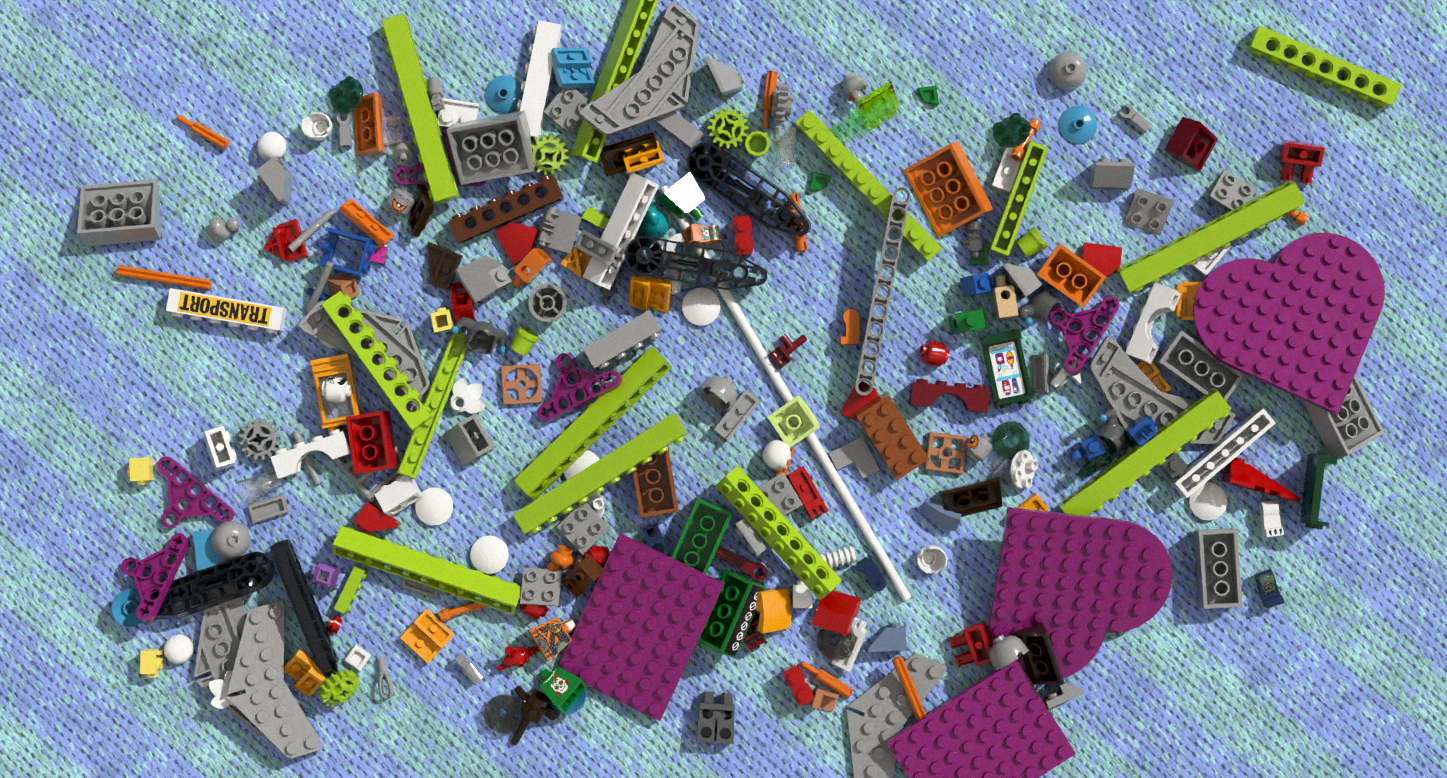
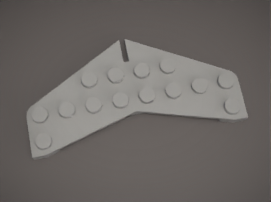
M673 1L664 14L642 69L597 100L586 105L579 113V116L601 134L610 136L683 109L688 102L699 31L698 21Z
M325 301L318 302L297 325L305 333L357 357L322 308L321 304ZM353 307L354 310L358 309L364 317L363 323L366 326H371L375 332L374 338L376 341H382L387 349L384 352L388 357L392 356L398 364L396 366L397 370L400 373H405L409 379L407 384L411 389L415 387L421 396L418 399L424 404L431 389V384L409 322L396 335L394 332L405 319ZM342 309L339 312V316L342 318H346L350 314L346 309ZM353 325L350 328V331L354 334L359 333L361 330L359 325ZM365 340L362 342L361 347L369 349L372 347V343ZM375 356L372 360L375 365H380L384 361L381 356ZM390 371L384 374V379L387 381H391L395 377V374ZM398 387L395 390V394L397 396H404L406 390L403 387ZM409 403L406 406L409 412H415L418 408L415 403Z
M1105 336L1089 363L1093 376L1111 408L1117 412L1118 421L1124 429L1142 415L1146 418L1148 416L1151 417L1156 423L1155 428L1159 430L1197 402L1161 392L1122 350L1120 345L1108 336ZM1228 411L1229 415L1222 420L1217 419L1213 422L1212 428L1206 432L1201 431L1197 434V439L1191 443H1218L1236 414Z
M244 596L205 609L203 612L194 677L211 671L212 675L195 682L213 697L215 695L210 690L209 682L218 679L224 680L227 670H233L246 619ZM237 692L232 693L231 697L237 696L239 694ZM232 705L226 707L257 735H264L238 708Z
M281 600L248 611L227 694L240 690H245V693L227 699L286 757L295 758L323 748L320 738L284 682L285 609Z
M912 654L904 662L922 703L942 678L947 666L923 655ZM895 668L848 705L864 712V715L846 709L854 778H894L896 757L885 741L897 734L913 714Z

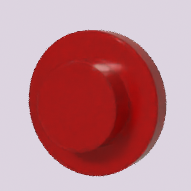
M335 615L334 618L330 617L326 626L329 628L328 633L333 632L337 634L343 620L338 615Z

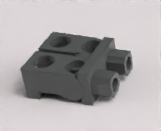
M704 691L702 701H700L696 742L714 743L715 723H717L716 743L734 744L735 704L733 703L732 693H722L721 703L714 702V692Z

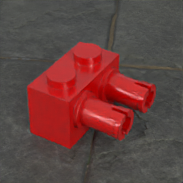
M1282 140L1279 159L1284 164L1280 179L1293 181L1295 164H1301L1303 168L1299 182L1312 184L1314 167H1321L1325 148L1319 144Z
M986 622L969 626L964 629V633L949 637V643L956 641L950 644L952 649L966 644L970 648L969 652L955 655L956 661L962 660L957 662L958 667L973 662L977 667L991 662L989 650L993 643Z

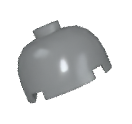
M1061 53L1055 56L1049 65V79L1058 89L1065 91L1074 90L1086 79V62L1077 53Z
M553 284L537 286L532 290L528 300L531 314L542 322L558 320L563 316L567 306L565 294L559 287Z
M727 376L707 378L698 389L699 393L701 391L703 393L701 396L703 400L717 410L720 407L725 409L723 411L725 413L732 409L737 399V391L733 385L734 382Z
M226 521L215 527L211 534L210 542L218 556L225 559H234L246 553L250 546L249 531L241 523Z
M1002 634L993 640L995 644L989 650V659L997 671L999 668L1002 669L1017 660L1019 655H1024L1029 650L1020 638L1012 635L1004 637Z

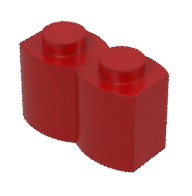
M748 215L735 216L733 219V232L736 237L734 248L736 254L740 256H751L753 253L752 223Z
M795 663L783 669L785 681L792 688L796 702L800 706H804L813 701L812 689L805 681L801 668Z

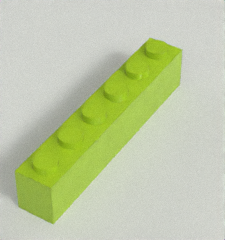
M1030 141L1026 146V152L1006 200L988 249L989 252L1005 258L1009 256L1049 147Z

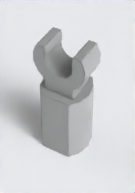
M432 77L427 80L429 96L433 107L436 106L437 111L445 109L442 100L444 97L442 84L438 77Z
M1126 104L1124 107L1128 109V114L1120 111L1118 113L1119 117L1128 119L1131 125L1144 134L1152 124L1138 112L1135 113L1130 104Z
M347 113V119L342 121L341 114H337L336 119L340 123V127H338L339 147H352L351 127H349L352 116L350 113Z
M463 653L455 658L458 664L462 666V671L474 685L484 677L474 663H470Z

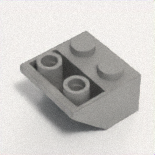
M274 156L256 169L259 174L257 178L263 186L270 189L268 193L274 201L287 205L290 203L293 175L285 164Z
M1108 158L1098 159V161H1095L1090 166L1089 189H1130L1135 162H1130V159H1118L1116 162H1110Z
M478 414L471 415L444 433L463 466L496 448L494 441Z
M744 517L735 522L737 525L735 527L736 532L740 538H746L748 541L746 546L752 554L756 552L757 555H760L770 547Z

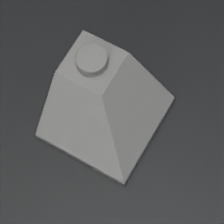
M711 57L705 58V65L722 99L742 90L744 80L740 72L736 74L735 69Z
M486 255L455 270L474 304L503 290L513 281L503 264Z
M1007 263L999 268L1003 275H1007L1009 284L1014 285V290L1020 299L1027 297L1042 285L1040 282L1042 280L1041 277L1037 275L1036 271L1033 272L1031 269Z

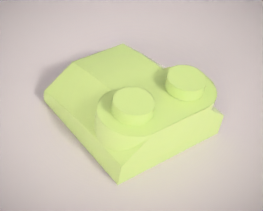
M799 395L767 417L789 448L820 428L817 418Z

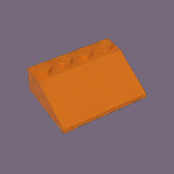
M959 141L945 146L904 169L938 238L993 210Z

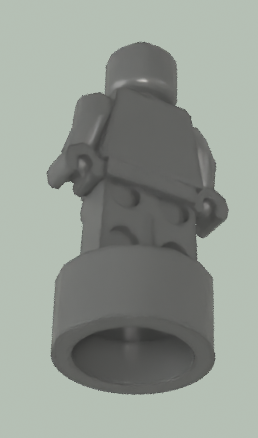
M969 222L965 224L969 237L968 241L965 240L967 250L972 252V258L977 260L979 258V251L983 249L984 239H979L981 224L980 222Z
M621 270L618 271L610 290L601 286L600 292L604 295L601 298L603 304L608 303L609 297H613L615 291L618 290L615 286L616 281L621 277Z

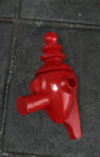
M507 646L505 648L507 654L502 664L496 668L498 671L512 666L521 668L528 662L529 657L532 658L533 654L537 655L536 652H540L537 646L536 648L534 646L532 648L527 647V649L524 647Z

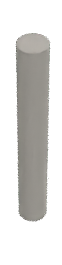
M330 208L296 238L288 248L294 252L336 213Z
M326 262L306 308L307 312H310L317 304L333 268V263Z
M299 430L292 433L296 444L304 442ZM308 454L303 460L316 486L322 483L310 454Z

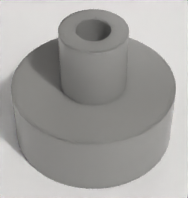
M405 143L396 145L394 148L395 160L402 164L411 161L413 158V148Z

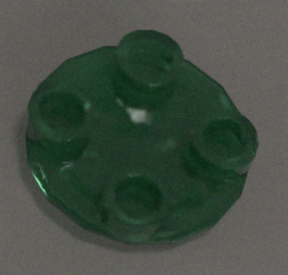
M348 76L336 86L330 88L329 95L331 96V104L334 110L340 114H347L359 106L363 97V87L358 80Z
M1013 113L1010 117L1004 118L993 125V136L995 142L1000 146L1006 148L1016 147L1027 140L1031 127L1029 122L1021 117L1019 113Z
M1013 421L1004 422L994 430L992 446L995 452L1002 458L1013 459L1019 451H1028L1029 434L1021 423Z
M1106 454L1090 459L1081 467L1077 476H1080L1082 479L1086 476L1088 478L1097 473L1096 468L1100 466L1105 467L1112 462L1111 455Z

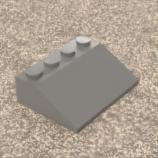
M525 111L456 123L446 129L461 185L534 172L530 129Z
M158 180L81 186L77 235L83 246L160 240L161 212Z
M1356 374L1337 415L1302 400L1329 455L1337 457V459L1348 456L1385 433Z

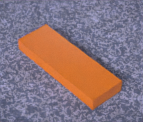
M353 199L348 200L339 208L342 214L381 247L394 238V235Z

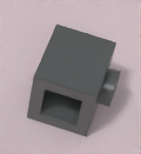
M1178 453L1175 455L1170 454L1165 458L1166 461L1159 466L1165 475L1172 479L1181 477L1185 473L1184 470L1188 467Z

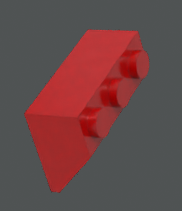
M390 411L346 417L354 474L398 468Z

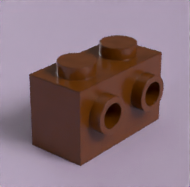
M588 554L584 559L580 557L564 573L566 577L561 582L567 590L578 598L605 570Z

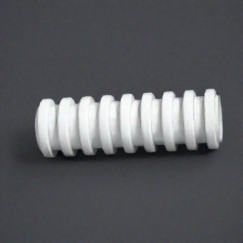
M849 546L848 549L846 547L843 550L838 549L837 552L833 550L832 553L820 554L822 559L831 568L833 566L839 567L838 565L840 564L844 566V563L850 564L851 561L855 563L857 560L852 546Z

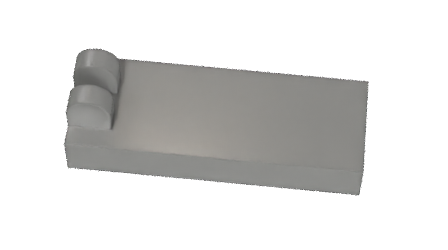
M583 229L574 247L609 266L611 263H617V260L614 259L615 256L620 257L621 255L618 253L619 249Z
M745 390L732 409L725 414L713 430L724 440L729 441L761 401L748 390Z

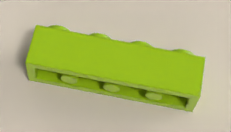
M587 207L582 216V219L602 230H605L610 220L604 213H597V210L593 207Z
M358 565L354 566L334 607L335 610L343 614L350 611L352 607L350 604L352 601H355L357 597L356 592L361 589V582L367 577L366 569Z

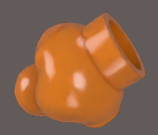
M559 545L557 550L551 552L550 559L552 561L546 562L547 569L556 571L557 569L560 570V566L564 570L569 569L573 564V557L571 556L573 550L567 546Z

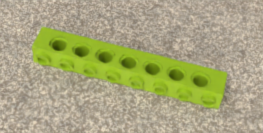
M1258 26L1255 29L1247 47V50L1251 51V55L1261 58L1263 56L1274 65L1282 64L1287 66L1286 69L1296 73L1299 71L1304 73V77L1315 80L1316 78L1322 81L1321 84L1324 86L1340 88L1339 91L1348 95L1352 93L1357 96L1358 100L1364 102L1371 101L1375 103L1374 106L1380 109H1386L1394 105L1402 85L1263 26ZM1266 43H1271L1274 47V50L1269 51L1266 47ZM1284 50L1290 51V59L1285 57ZM1302 57L1308 59V66H1305L1302 63ZM1320 64L1326 67V73L1320 71ZM1338 72L1343 73V75H1344V80H1343V81L1338 79V77H1337V73H1338ZM1356 79L1361 81V88H1358L1355 85ZM1373 87L1379 89V95L1373 93Z
M339 291L321 304L322 308L413 432L431 419V409L426 403L422 404L418 398L421 396L415 387L411 389L407 384L409 382L408 377L404 372L400 373L397 370V362L392 356L388 357L384 352L387 349L382 341H376L374 330L370 325L366 326L363 323V315L358 309H353L351 306L353 302L348 294L343 295ZM342 309H346L350 314L348 317L342 318L339 316V312ZM359 325L361 327L360 332L352 333L350 331L351 326ZM368 340L372 343V347L363 349L361 347L362 342ZM375 356H381L384 359L380 365H375L372 360ZM386 372H393L395 374L394 379L391 381L385 380L384 374ZM398 387H403L406 390V394L404 396H397L395 390ZM409 403H415L418 408L415 412H409L406 406Z
M738 465L715 485L819 600L828 595L842 581Z

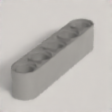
M676 112L653 119L655 123L691 150L704 136L698 128Z

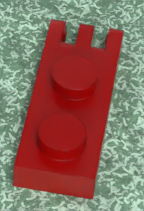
M804 466L786 475L803 503L802 506L811 521L815 519L813 511L817 517L822 515L819 508L822 509L823 513L828 512L824 501Z

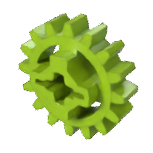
M727 107L726 112L720 108V114L718 115L714 112L713 116L715 119H709V122L712 124V126H708V130L712 131L709 134V138L714 137L713 143L719 142V147L721 148L723 145H726L727 150H729L730 145L737 148V142L743 144L742 137L747 138L748 136L744 132L749 130L748 126H744L748 120H742L744 114L740 113L738 115L736 108L733 112L730 111V107ZM728 116H732V117L736 118L737 120H735V121L730 120V119H728ZM721 119V126L715 129L716 123ZM725 121L729 126H733L731 128V135L727 130H723L725 129ZM741 128V132L739 136L736 138L735 132L737 129ZM720 136L728 137L729 141L721 139Z
M542 133L540 139L535 136L536 142H531L533 164L536 167V171L539 173L543 170L544 175L548 171L554 174V169L561 171L560 165L566 166L564 159H569L566 153L569 150L565 146V141L560 140L559 135L553 138L552 133H549L548 137H545L544 133Z
M345 669L343 673L339 670L337 674H331L330 679L326 678L325 684H321L322 689L318 691L319 697L326 706L331 705L333 707L336 703L339 706L341 703L347 702V698L353 697V693L358 691L356 687L360 686L359 678L352 670L348 671Z

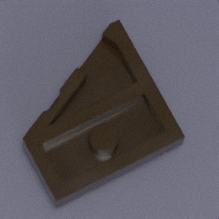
M420 183L416 187L419 191L418 201L415 200L408 220L412 236L417 237L425 229L426 222L434 211V205L429 197L425 184Z
M428 242L430 284L449 291L456 275L455 270L459 268L463 256Z

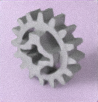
M780 83L779 93L774 92L771 115H776L774 125L784 126L785 117H790L793 95L788 94L789 84Z
M254 419V424L247 422L249 427H242L245 433L239 434V437L243 438V441H240L239 444L245 446L242 452L248 451L247 456L251 457L254 455V460H258L260 456L262 460H266V455L269 457L274 456L272 451H278L279 449L276 445L282 444V442L278 441L282 434L276 433L279 428L272 427L274 422L270 421L267 424L266 419H262L261 423L259 419ZM263 427L267 428L271 434L264 432ZM253 430L254 433L249 438V434ZM259 437H268L261 442L253 441ZM272 441L270 448L267 450V445ZM250 445H254L257 451L253 450Z

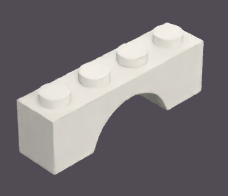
M1154 283L1148 292L1146 304L1141 308L1140 319L1134 325L1132 338L1126 344L1125 353L1128 356L1152 365L1159 348L1152 339V325L1160 315L1174 312L1181 293L1170 287Z
M340 429L329 432L330 436L328 437L317 436L311 439V443L305 444L301 442L293 445L294 449L289 451L286 448L276 451V455L272 456L271 460L277 478L283 479L301 472L303 459L309 453L316 450L325 452L332 459H339L350 455L351 450L347 431L341 432Z

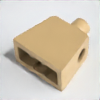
M1007 275L996 276V288L992 289L995 320L1015 318L1019 314L1014 285L1008 286ZM1001 293L1006 294V299L1001 297Z

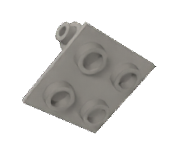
M561 88L543 112L569 134L573 135L583 121L579 113L590 103V100L575 88Z
M1224 169L1214 189L1209 192L1207 197L1216 204L1220 203L1219 207L1224 206V210L1229 212L1251 201L1256 189Z
M1137 188L1133 193V201L1124 223L1160 235L1174 200Z
M547 207L536 244L571 254L582 217Z
M784 472L758 487L783 516L803 505Z
M587 502L579 505L557 526L582 555L610 529L606 521Z
M524 568L520 604L559 606L562 570L550 571L549 569Z

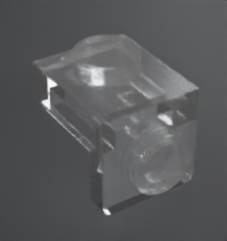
M389 116L381 118L384 147H395L398 144L404 143L401 117Z
M995 453L984 467L996 478H999L1001 483L1007 486L1012 480L1010 474L1011 464L1004 457Z

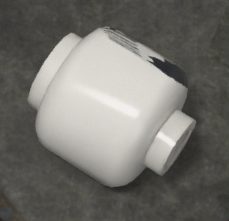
M329 377L326 381H323L322 396H325L328 402L343 403L347 397H350L351 385H348L345 378Z

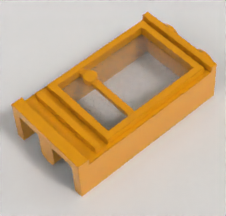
M347 353L310 360L322 429L328 428V432L340 429L339 426L347 425L346 417L362 414L351 354ZM329 377L345 378L348 385H351L350 397H347L343 403L328 402L325 396H322L323 381H326Z

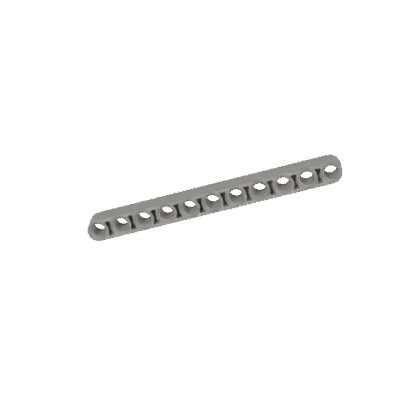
M904 187L897 188L892 196L855 389L860 395H868L873 389L910 202V192ZM899 191L907 193V199L903 202L896 199V194ZM895 210L903 212L902 220L896 221L893 219L892 214ZM891 229L899 231L900 236L898 239L892 240L889 238L888 233ZM893 248L896 251V256L893 259H887L885 257L886 249ZM884 267L891 268V277L884 278L881 275V270ZM880 286L888 288V295L886 297L878 295L877 290ZM881 305L884 307L885 312L882 316L874 314L873 309L875 306ZM871 325H879L881 332L878 335H873L870 332ZM869 343H874L877 346V351L874 354H870L866 350V346ZM866 362L873 364V371L870 373H866L862 369L863 364ZM862 381L868 382L870 385L869 390L861 391L859 383Z

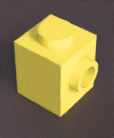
M446 307L435 309V313H430L434 333L451 331V327L455 326L453 313L451 310H447Z
M153 457L129 458L127 476L130 477V481H136V485L148 484V480H154Z

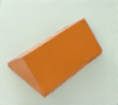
M371 93L352 99L356 156L386 154L382 97L378 93Z
M1060 243L1046 258L1037 273L1039 277L1083 308L1106 279L1104 274Z

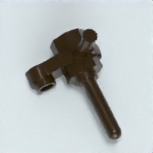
M517 686L514 691L523 700L521 713L524 718L511 739L512 745L518 744L530 721L539 723L543 715H546L550 720H555L560 716V713L552 708L549 698L545 693L532 690L530 695H528L521 686Z

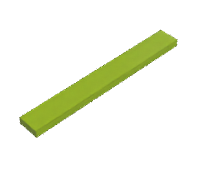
M452 333L425 401L432 411L430 413L431 419L414 430L397 472L398 474L414 480L418 476L467 351V347L464 345L466 335L463 333Z

